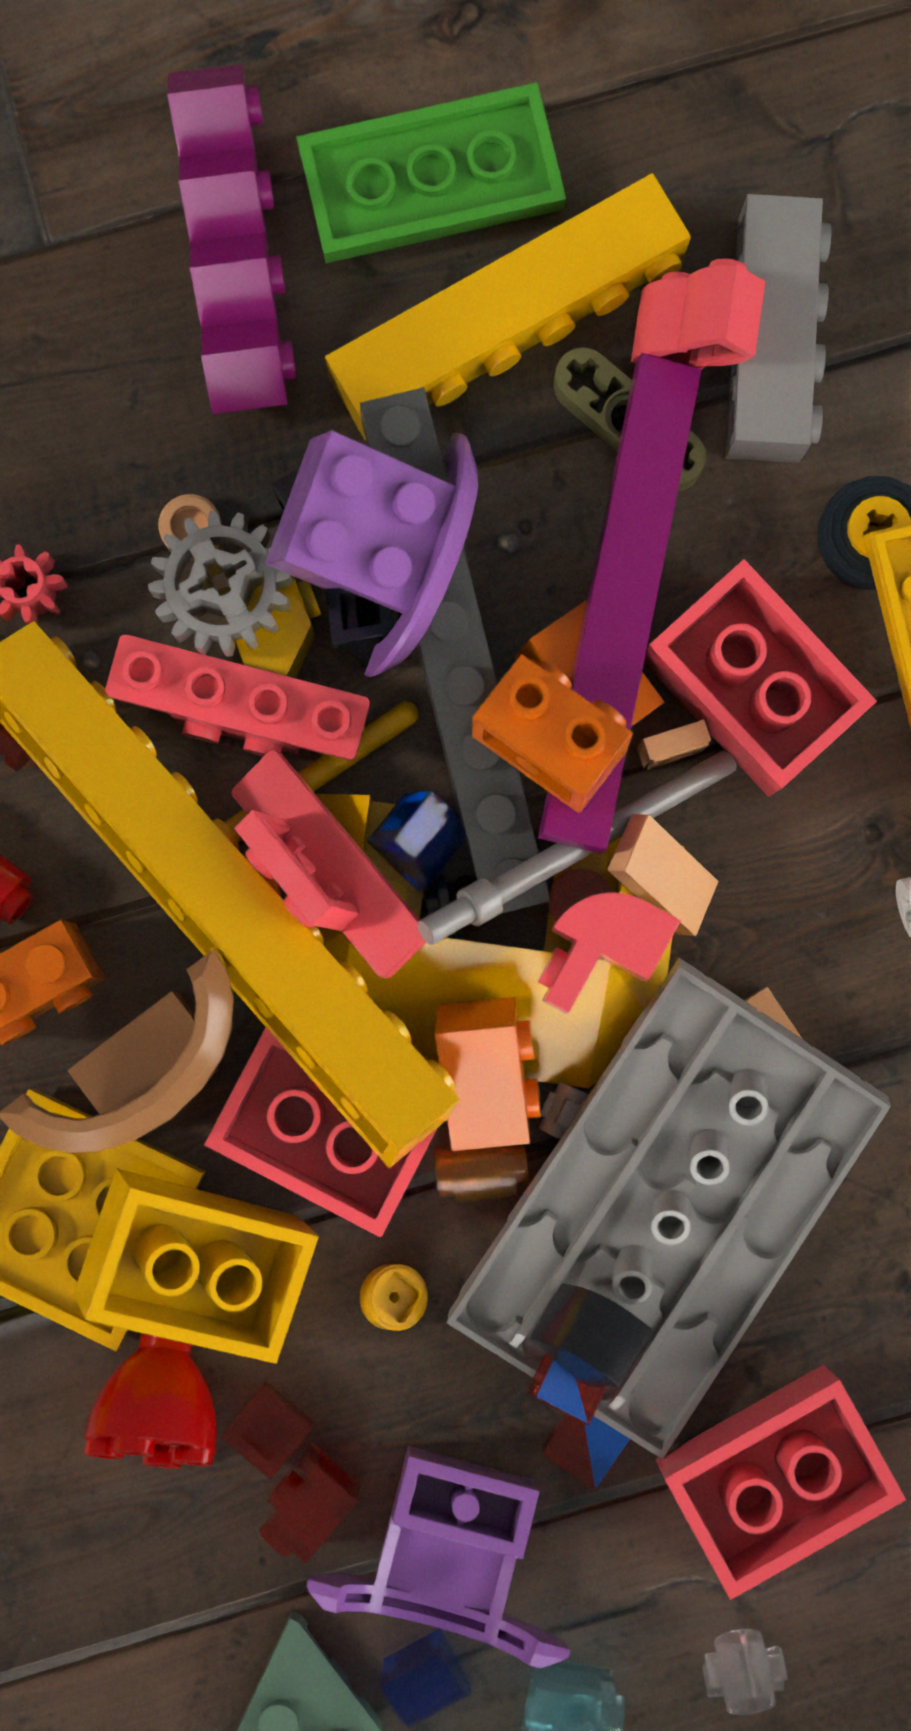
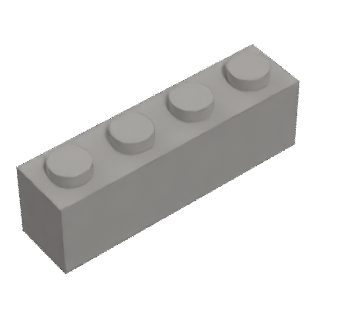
M747 194L737 221L736 260L744 263L749 272L766 282L755 356L748 361L730 365L725 459L800 463L811 443L817 444L819 442L822 430L823 409L821 405H813L814 383H820L823 378L826 349L824 344H816L817 322H824L829 296L828 284L819 283L820 262L827 261L831 245V224L822 223L823 198Z

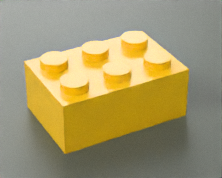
M116 1168L73 1295L85 1320L277 1364L319 1236L298 1215Z

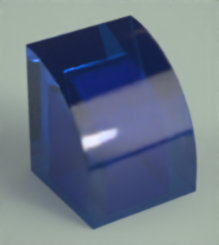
M432 790L405 793L368 838L367 842L418 892H423L464 842L465 832L452 809Z
M440 1628L383 1659L381 1688L397 1716L409 1728L471 1695V1686Z

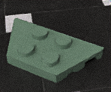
M292 1610L236 1731H382V1720L367 1700L354 1692L349 1685L348 1675L333 1656L329 1658L307 1630L308 1623L304 1617Z

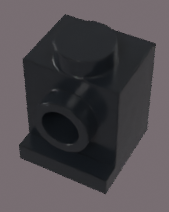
M340 587L326 589L332 646L335 649L349 648L361 666L367 668L375 644H379L387 637L402 613ZM410 654L404 661L412 660V655Z

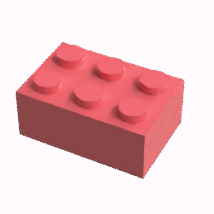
M745 559L652 641L646 649L644 664L697 721L705 720L709 734L724 750H727L734 757L736 763L768 797L787 785L877 702Z
M265 1027L204 1145L381 1238L437 1129L389 1168Z
M824 1364L667 1452L663 1459L660 1457L655 1459L668 1487L730 1600L906 1501L843 1384Z

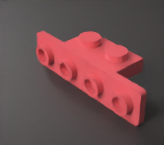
M127 634L119 638L105 688V693L111 699L168 713L177 724L184 725L181 733L184 736L211 744H219L221 735L245 741L243 747L245 752L264 757L270 750L298 755L299 748L352 761L357 757L370 708V701L365 696Z
M275 750L268 751L231 792L233 798L247 814L234 828L249 846V849L245 852L247 859L262 875L271 880L275 879L288 895L284 899L286 908L299 922L309 928L318 926L342 931L379 977H392L426 943L418 930L417 923L420 921L419 917L283 754Z

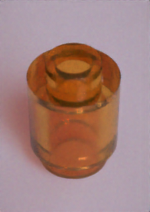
M449 1138V1145L434 1147L435 1172L440 1198L455 1197L456 1203L514 1197L518 1196L517 1183L529 1182L525 1144L452 1151Z

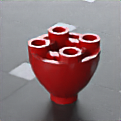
M142 1334L140 1336L139 1348L112 1373L95 1399L84 1434V1439L86 1440L84 1455L114 1460L123 1459L124 1454L143 1456L142 1465L164 1469H181L182 1464L204 1467L213 1466L217 1443L216 1412L206 1381L190 1356L192 1344L149 1334Z

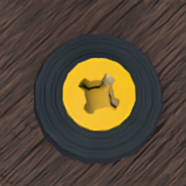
M866 476L844 485L827 502L818 522V548L825 565L840 581L858 589L876 590L864 535L869 532L911 522V486L890 476ZM870 521L871 523H877L881 526L876 527L874 525H868V523Z

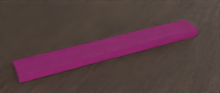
M641 353L635 365L570 680L572 683L570 689L590 703L594 700H601L616 709L626 720L625 728L631 730L702 369L646 353ZM626 754L580 814L547 791L538 838L600 854L606 851Z

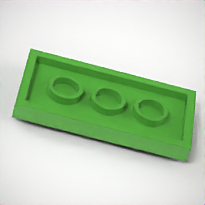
M538 82L296 136L325 264L565 210L566 195Z

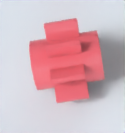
M21 544L16 545L14 550L15 556L3 562L0 560V598H4L0 603V617L5 621H9L17 612H20L23 620L28 625L33 621L37 624V616L46 613L48 610L53 614L59 615L61 610L55 603L56 591L68 588V583L60 575H47L54 567L55 560L45 551L34 561ZM32 576L37 583L29 585L27 587V596L21 598L15 590L25 587V577Z

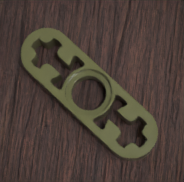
M590 348L570 350L561 357L556 366L553 383L555 396L567 410L618 452L621 433L613 426L611 415L617 408L627 405L632 380L596 350ZM587 369L594 372L592 386L604 398L610 387L617 390L607 399L601 413H597L594 410L598 405L599 396L589 387L583 386L577 392L570 388L571 370L579 375ZM691 430L686 447V452L689 456L685 463L689 471L682 468L678 492L688 489L697 481L706 461L705 447L700 438Z

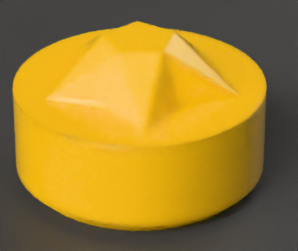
M385 1264L376 1267L366 1276L360 1289V1306L363 1314L371 1324L381 1329L393 1331L406 1330L414 1326L422 1318L427 1307L428 1292L426 1284L416 1270L406 1265Z

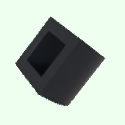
M561 1284L528 1340L585 1386L620 1387L652 1329L624 1307L594 1291L576 1285Z

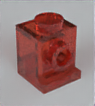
M313 1442L303 1452L299 1465L303 1473L299 1475L291 1469L267 1498V1502L273 1508L268 1519L259 1529L263 1539L276 1552L286 1557L293 1553L304 1564L358 1502L360 1484Z

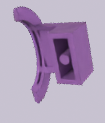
M332 430L309 441L265 564L323 589L340 587L402 613L387 637L379 644H375L364 674L368 677L379 675L402 663L411 654L431 624L458 563L470 527L478 490V470L467 437L461 433H452L442 460L443 464L448 467L449 483Z
M408 1446L375 1578L350 1574L322 1573L312 1575L306 1585L310 1594L323 1610L334 1613L345 1611L367 1612L430 1625L499 1648L530 1666L543 1668L567 1659L570 1654L569 1647L552 1634L525 1621L504 1614L516 1559L523 1560L539 1495V1489L534 1480Z

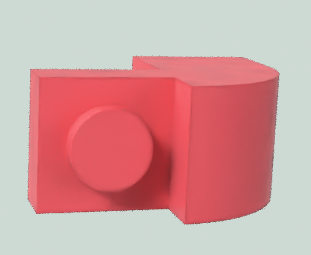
M601 893L577 902L565 911L550 929V931L573 944L568 953L557 947L543 970L538 983L546 986L548 989L542 1001L563 1013H569L599 958L641 981L649 980L681 920L643 899L624 893Z

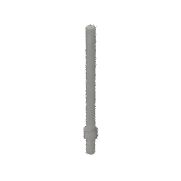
M721 750L615 810L608 844L622 837L631 814H649L652 818H655L735 772L737 765L734 757L727 750ZM556 843L491 881L481 878L457 892V900L418 921L419 933L427 944L433 945L470 923L474 926H480L501 914L503 904L594 852Z

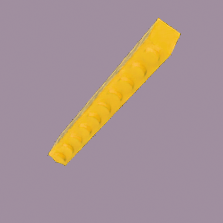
M33 621L0 642V723L203 956L214 949L216 950L228 971L231 988L382 1161L391 1168L450 1117L460 1101V1098L454 1093L456 1088L451 1076L439 1063L434 1060L426 1061L410 1043V1033L401 1019L389 1010L382 1012L366 994L367 986L358 971L348 962L342 961L339 963L323 946L324 939L318 927L309 928L303 925L289 912L284 901L281 899V890L276 880L268 879L262 875L240 853L238 841L231 829L222 820L215 818L212 821L197 804L198 799L190 783L180 773L174 772L170 774L156 758V750L148 736L139 727L133 726L129 728L116 713L115 703L105 693V688L97 681L89 683L77 670L74 656L60 638L54 636L50 639Z

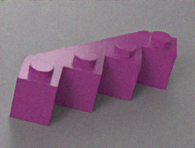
M242 64L168 73L167 96L179 154L178 182L190 239V273L201 325V359L212 414L287 405L286 380L297 379L292 341L281 342L275 295L285 294L286 291L280 254L269 256L263 210L274 209L273 192L269 169L258 170L252 127L263 124L258 85L246 86Z

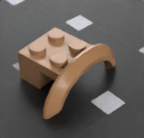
M212 950L187 969L193 985L196 1010L181 991H171L67 1070L99 1115L89 1118H72L51 1113L35 1104L25 1093L0 1111V1119L15 1134L38 1146L67 1153L99 1152L140 1138L172 1119L203 1089L211 1078L220 1072L217 1066L224 1053H226L225 1049L232 1030L233 994L228 971L216 950Z

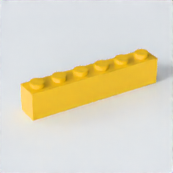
M651 173L326 355L325 362L328 378L363 438L366 440L361 421V402L423 387L425 388L428 405L434 403L436 407H440L454 401L466 391L468 382L488 372L489 376H497L504 373L521 359L522 355L520 353L539 342H542L543 346H550L559 342L574 330L575 322L594 311L597 316L606 315L617 309L628 299V292L646 282L651 283L661 280L662 276L666 273L678 272L683 266L682 262L691 235L656 177Z

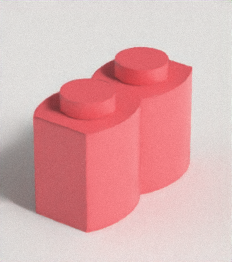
M716 259L709 263V267L699 269L691 274L669 272L664 274L661 280L647 284L641 290L631 362L636 364L641 353H646L698 369H704L706 366L734 365L752 359L756 353L766 281L749 272L747 266L740 261Z

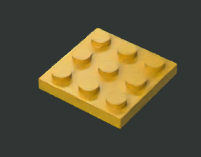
M36 1088L28 1089L26 1093L35 1104L51 1113L72 1118L92 1117ZM9 1128L0 1146V1295L117 1352L122 1346L129 1330L85 1320L73 1295L115 1169L126 1170L194 1189L198 1188L206 1171L139 1138L99 1152L67 1153L38 1146L15 1134Z

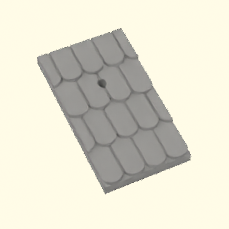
M679 957L623 1039L622 1046L576 1112L573 1122L508 1215L506 1224L461 1288L459 1297L449 1310L447 1324L543 1384L553 1359L528 1339L561 1284H571L589 1289L624 1307L652 1330L620 1387H587L577 1378L576 1382L585 1411L663 1459L890 1109L889 1096L868 1082H864L859 1076L814 1046H810L808 1042L764 1013L757 1011L755 1007L710 977H706L701 971Z

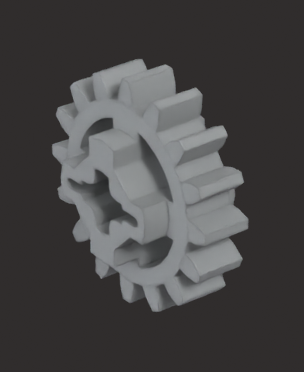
M210 511L208 527L199 529L190 517L185 519L184 525L188 536L183 540H179L175 536L166 534L163 540L172 553L169 558L152 557L151 565L164 578L163 580H157L148 584L149 592L154 598L167 600L155 610V613L162 623L178 619L174 624L171 634L180 643L187 640L192 634H195V648L201 654L206 655L213 641L219 642L226 657L233 656L235 641L239 639H244L245 643L252 650L258 648L255 632L262 627L266 631L276 634L279 628L271 615L273 610L289 611L291 607L289 598L278 592V590L293 584L292 575L265 564L271 548L265 549L271 537L268 528L262 524L251 534L247 533L248 522L244 514L240 513L236 514L230 526L223 525L217 511ZM229 544L241 547L244 550L234 555L218 550L214 545ZM194 557L195 561L189 579L180 583V578L186 564ZM223 573L228 579L231 588L230 592L222 596L214 589L215 586L212 580L214 576ZM264 579L261 598L255 608L249 612L247 607L252 591L262 585V580ZM207 613L226 618L229 624H208L199 621L193 616L197 615L199 618Z

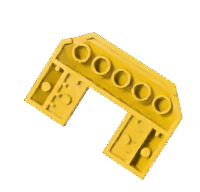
M316 794L420 919L435 810L372 801L370 795ZM621 837L609 843L607 850L602 854L594 852L552 877L542 951L445 937L433 945L425 943L392 977L382 978L374 972L342 931L318 927L324 939L323 946L339 963L342 961L348 962L358 971L367 986L366 994L382 1012L389 1010L401 1019L410 1033V1043L426 1061L434 1060L439 1063L435 1039L437 1005L515 997L518 1021L530 1020L532 1028L534 1059L523 1060L525 1079L537 1078L539 1082L558 1084L561 1081L568 1084V1086L590 1088L599 1080L622 1046L623 1039L668 975L672 938L649 980L641 981L599 958L569 1013H563L542 1001L548 989L546 986L538 983L543 970L557 947L568 953L573 944L550 931L557 919L577 902L593 895L612 892L635 896L607 870Z

